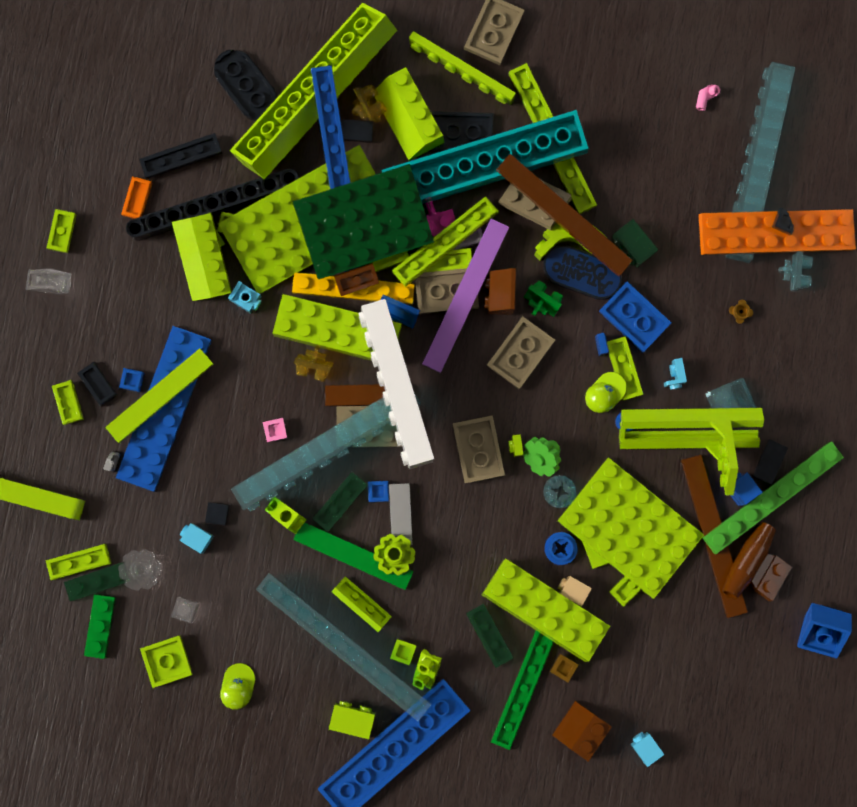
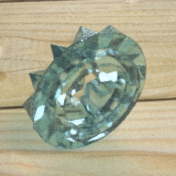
M554 476L544 486L545 500L553 507H567L576 497V487L573 481L566 476ZM563 483V490L568 495H561L559 500H557V493L551 489H558Z

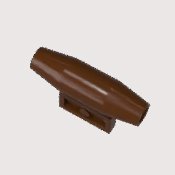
M762 522L746 540L730 568L722 590L729 598L736 600L750 583L754 588L753 590L766 600L773 601L792 567L777 555L768 554L776 532L773 526Z

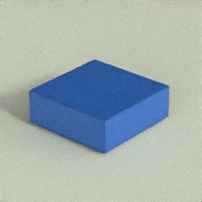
M604 333L597 334L595 340L599 356H604L609 352L606 335Z
M123 368L119 388L140 392L144 372Z
M388 481L368 482L369 502H389Z

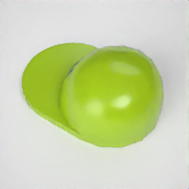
M615 372L603 374L586 392L585 401L589 409L597 413H605L613 409L626 394L627 384L625 379Z
M242 663L234 664L224 674L220 698L227 708L239 710L250 702L255 675L248 665Z

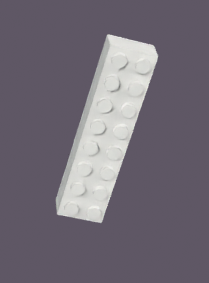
M383 299L362 305V312H359V320L362 328L366 327L367 332H365L368 348L372 347L373 352L370 353L373 366H378L379 372H377L379 385L385 388L383 399L386 407L390 406L391 408L389 418L391 425H396L397 432H395L397 444L403 447V452H401L404 466L408 465L410 470L433 463L434 456L386 300Z

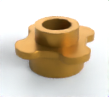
M739 300L736 306L729 308V313L736 318L738 324H742L744 319L753 315V310L750 309L745 300Z

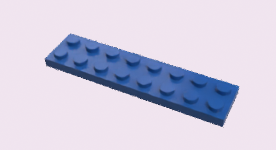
M172 326L149 390L199 348L206 355L212 340ZM197 379L132 433L116 476L117 479L153 492L156 491Z
M442 679L319 786L318 790L332 807H361L463 718L470 709L449 684Z

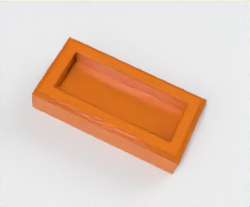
M132 176L121 213L122 216L135 219L144 215L152 181Z

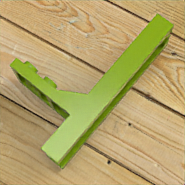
M762 408L621 410L620 449L706 448L718 460V471H722L720 486L724 487L725 495H734L738 474L735 448L759 447L760 438H758V430H732V427H763ZM650 428H714L715 430H700V431H626L625 429H650Z

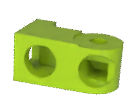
M276 497L265 508L275 520L294 534L298 532L306 521L304 517Z

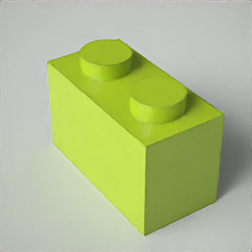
M340 701L339 704L335 703L329 730L369 739L375 713L372 712V708L360 706V709L352 707V703Z

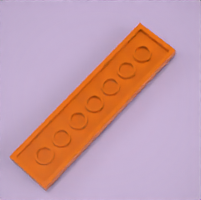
M853 209L787 211L794 225L792 235L785 234L772 227L778 211L699 214L701 255L855 250Z

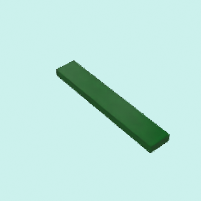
M307 523L301 526L293 539L406 590L414 572L409 569L401 575H396L394 572L386 574L378 568L379 562L374 559V553Z
M537 630L534 633L491 740V743L508 750L512 747L554 641L545 637Z

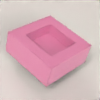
M283 418L263 422L268 443L287 439Z

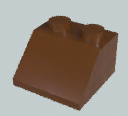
M516 268L490 271L489 277H486L485 289H489V297H485L484 308L488 309V314H513L515 309Z
M575 701L552 736L589 762L612 727Z

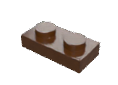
M373 263L334 276L341 296L379 284Z

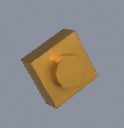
M560 654L550 672L569 682L578 664Z

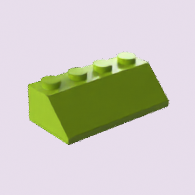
M406 67L388 76L372 92L409 161L445 143L442 132Z
M212 212L172 222L192 301L231 293L232 290Z

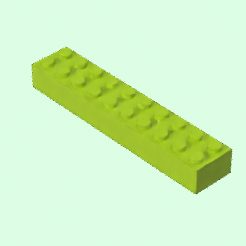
M362 3L232 147L231 153L245 167L265 179L319 119L311 68L332 65L336 97L338 98L396 33L397 29L389 18L380 11Z

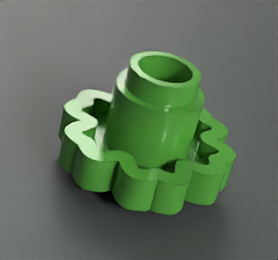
M533 437L524 444V460L528 465H531V470L534 473H537L539 476L545 474L550 477L560 469L558 465L561 462L559 455L560 446L557 442L553 440L548 441L543 437L540 439Z

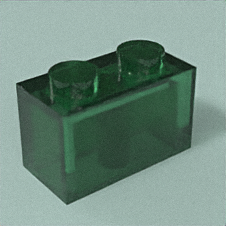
M634 219L612 236L614 239L612 241L613 244L620 250L622 249L633 260L630 265H635L636 268L645 263L658 251L657 247Z

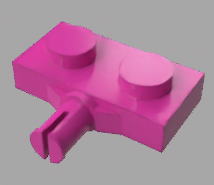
M430 201L429 204L428 202L424 203L428 213L426 217L433 237L456 220L452 209L436 212L433 201Z

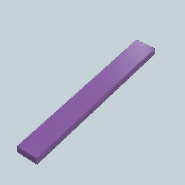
M490 219L422 363L423 366L441 373L509 229L508 226Z

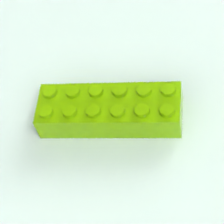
M285 294L282 295L273 329L275 337L372 361L370 352H373V349L367 346L365 339L367 329L366 327L362 328L359 313ZM392 321L397 339H399L402 325Z
M506 558L502 561L482 593V596L584 662L590 661L610 628V625Z

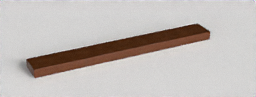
M511 154L496 169L498 173L617 276H620L633 261Z
M698 455L681 460V464L701 532L705 536L720 525L721 520L702 456ZM705 542L726 617L730 618L748 613L742 594L735 600L722 592L733 564L729 547L726 546L720 552L714 554Z

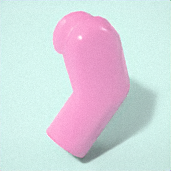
M711 84L701 89L698 94L696 109L705 111L707 101L719 95L720 87Z

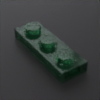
M351 472L313 517V520L329 532L368 485Z
M121 562L66 581L64 585L69 600L72 602L130 582L125 564Z
M484 603L468 611L466 615L495 668L513 659L509 648Z

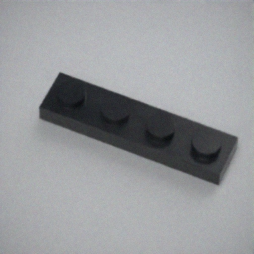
M213 133L140 158L139 161L145 178L149 179L222 154V150L216 134Z

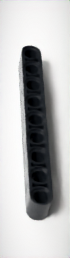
M285 169L270 174L265 179L251 180L132 219L126 225V232L136 241L144 240L174 230L172 221H170V217L174 213L180 214L178 220L211 212L214 217L220 215L221 212L226 213L256 203L288 185L285 183V179L288 176L295 177V180L299 179L293 169ZM274 182L276 187L273 190H267L265 188L267 183ZM249 189H256L257 192L254 196H247L246 193ZM230 195H237L238 198L234 203L227 201ZM211 201L218 202V206L215 209L208 208ZM198 207L199 212L196 215H190L189 211L191 208ZM154 220H160L161 223L157 228L151 227V223ZM135 226H141V231L138 234H132V229Z

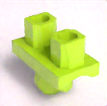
M424 649L421 652L412 685L420 690H423L425 687L431 689L442 658L431 655Z

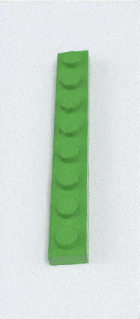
M832 441L828 442L702 537L712 552L717 554L844 457Z

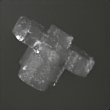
M142 549L138 553V551L132 550L123 556L124 563L119 565L118 569L119 577L126 580V587L134 591L140 590L141 587L147 590L157 583L156 576L161 574V563L158 560H154L155 554L153 552Z

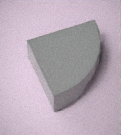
M112 451L103 469L114 472L120 453Z

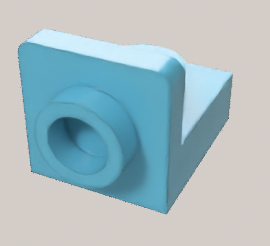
M678 358L674 359L672 365L669 366L671 377H675V380L664 383V387H670V390L682 388V384L687 382L683 359Z

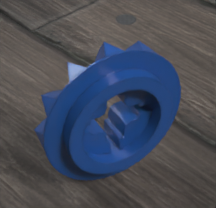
M554 533L545 543V554L554 564H568L577 554V543L567 533ZM555 541L560 545L568 543L564 548L567 556L561 552L554 555L557 550Z

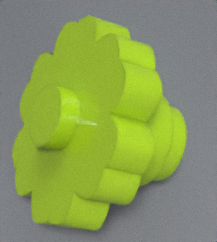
M393 534L382 537L380 539L381 545L374 548V559L379 562L378 568L386 574L394 572L396 575H401L409 570L408 564H412L415 561V550L410 548L411 541L403 535H399L396 538Z

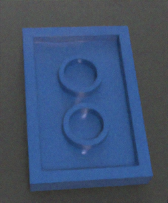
M628 282L599 310L611 324L642 352L671 324L660 311Z

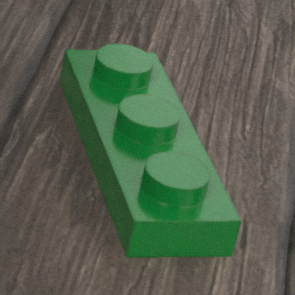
M94 594L84 656L106 659L116 597Z

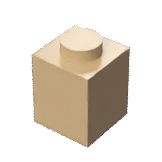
M568 576L567 579L563 578L558 586L560 594L579 606L583 605L592 589L571 576Z

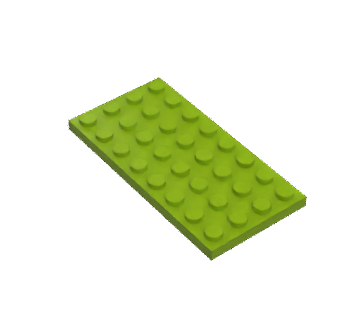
M360 145L345 152L350 183L376 175ZM326 164L218 223L257 293L260 294L291 277L294 273H298L313 264L292 201L330 189Z

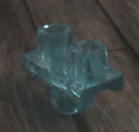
M797 251L796 254L792 255V267L791 260H785V267H779V273L784 274V281H790L791 274V291L811 286L812 278L808 275H802V268L811 269L813 257L803 255V252Z

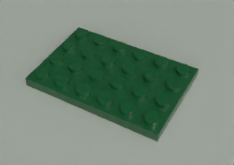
M410 164L292 201L318 280L434 242Z

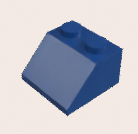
M811 603L804 617L797 647L838 658L852 632V614Z

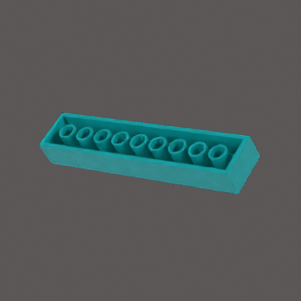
M577 110L383 169L382 172L410 164L422 204L505 179L496 169L509 154L515 157L528 170L532 171L587 154L588 145Z

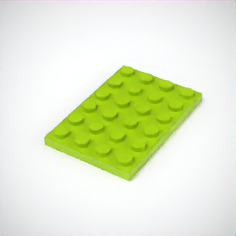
M609 457L557 520L652 599L657 596L704 536L698 529Z

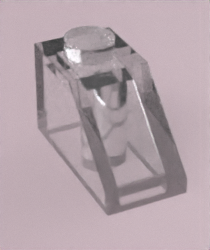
M51 268L28 270L26 290L68 294L71 287V273Z

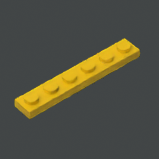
M294 273L292 293L374 302L381 300L382 296L386 295L406 305H413L415 284H409L405 287L402 283L379 281V284L341 296L334 276L318 280L316 274Z

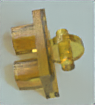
M370 84L364 88L358 86L353 89L358 98L353 101L355 106L351 111L353 116L360 115L362 120L368 116L369 120H374L375 123L381 121L380 116L387 109L380 100L372 104L370 99L378 95L376 88Z
M315 346L314 351L307 349L305 355L298 354L295 358L294 364H297L296 375L307 376L309 368L316 369L314 379L325 381L328 373L332 370L333 362L325 361L326 354L320 353V347Z

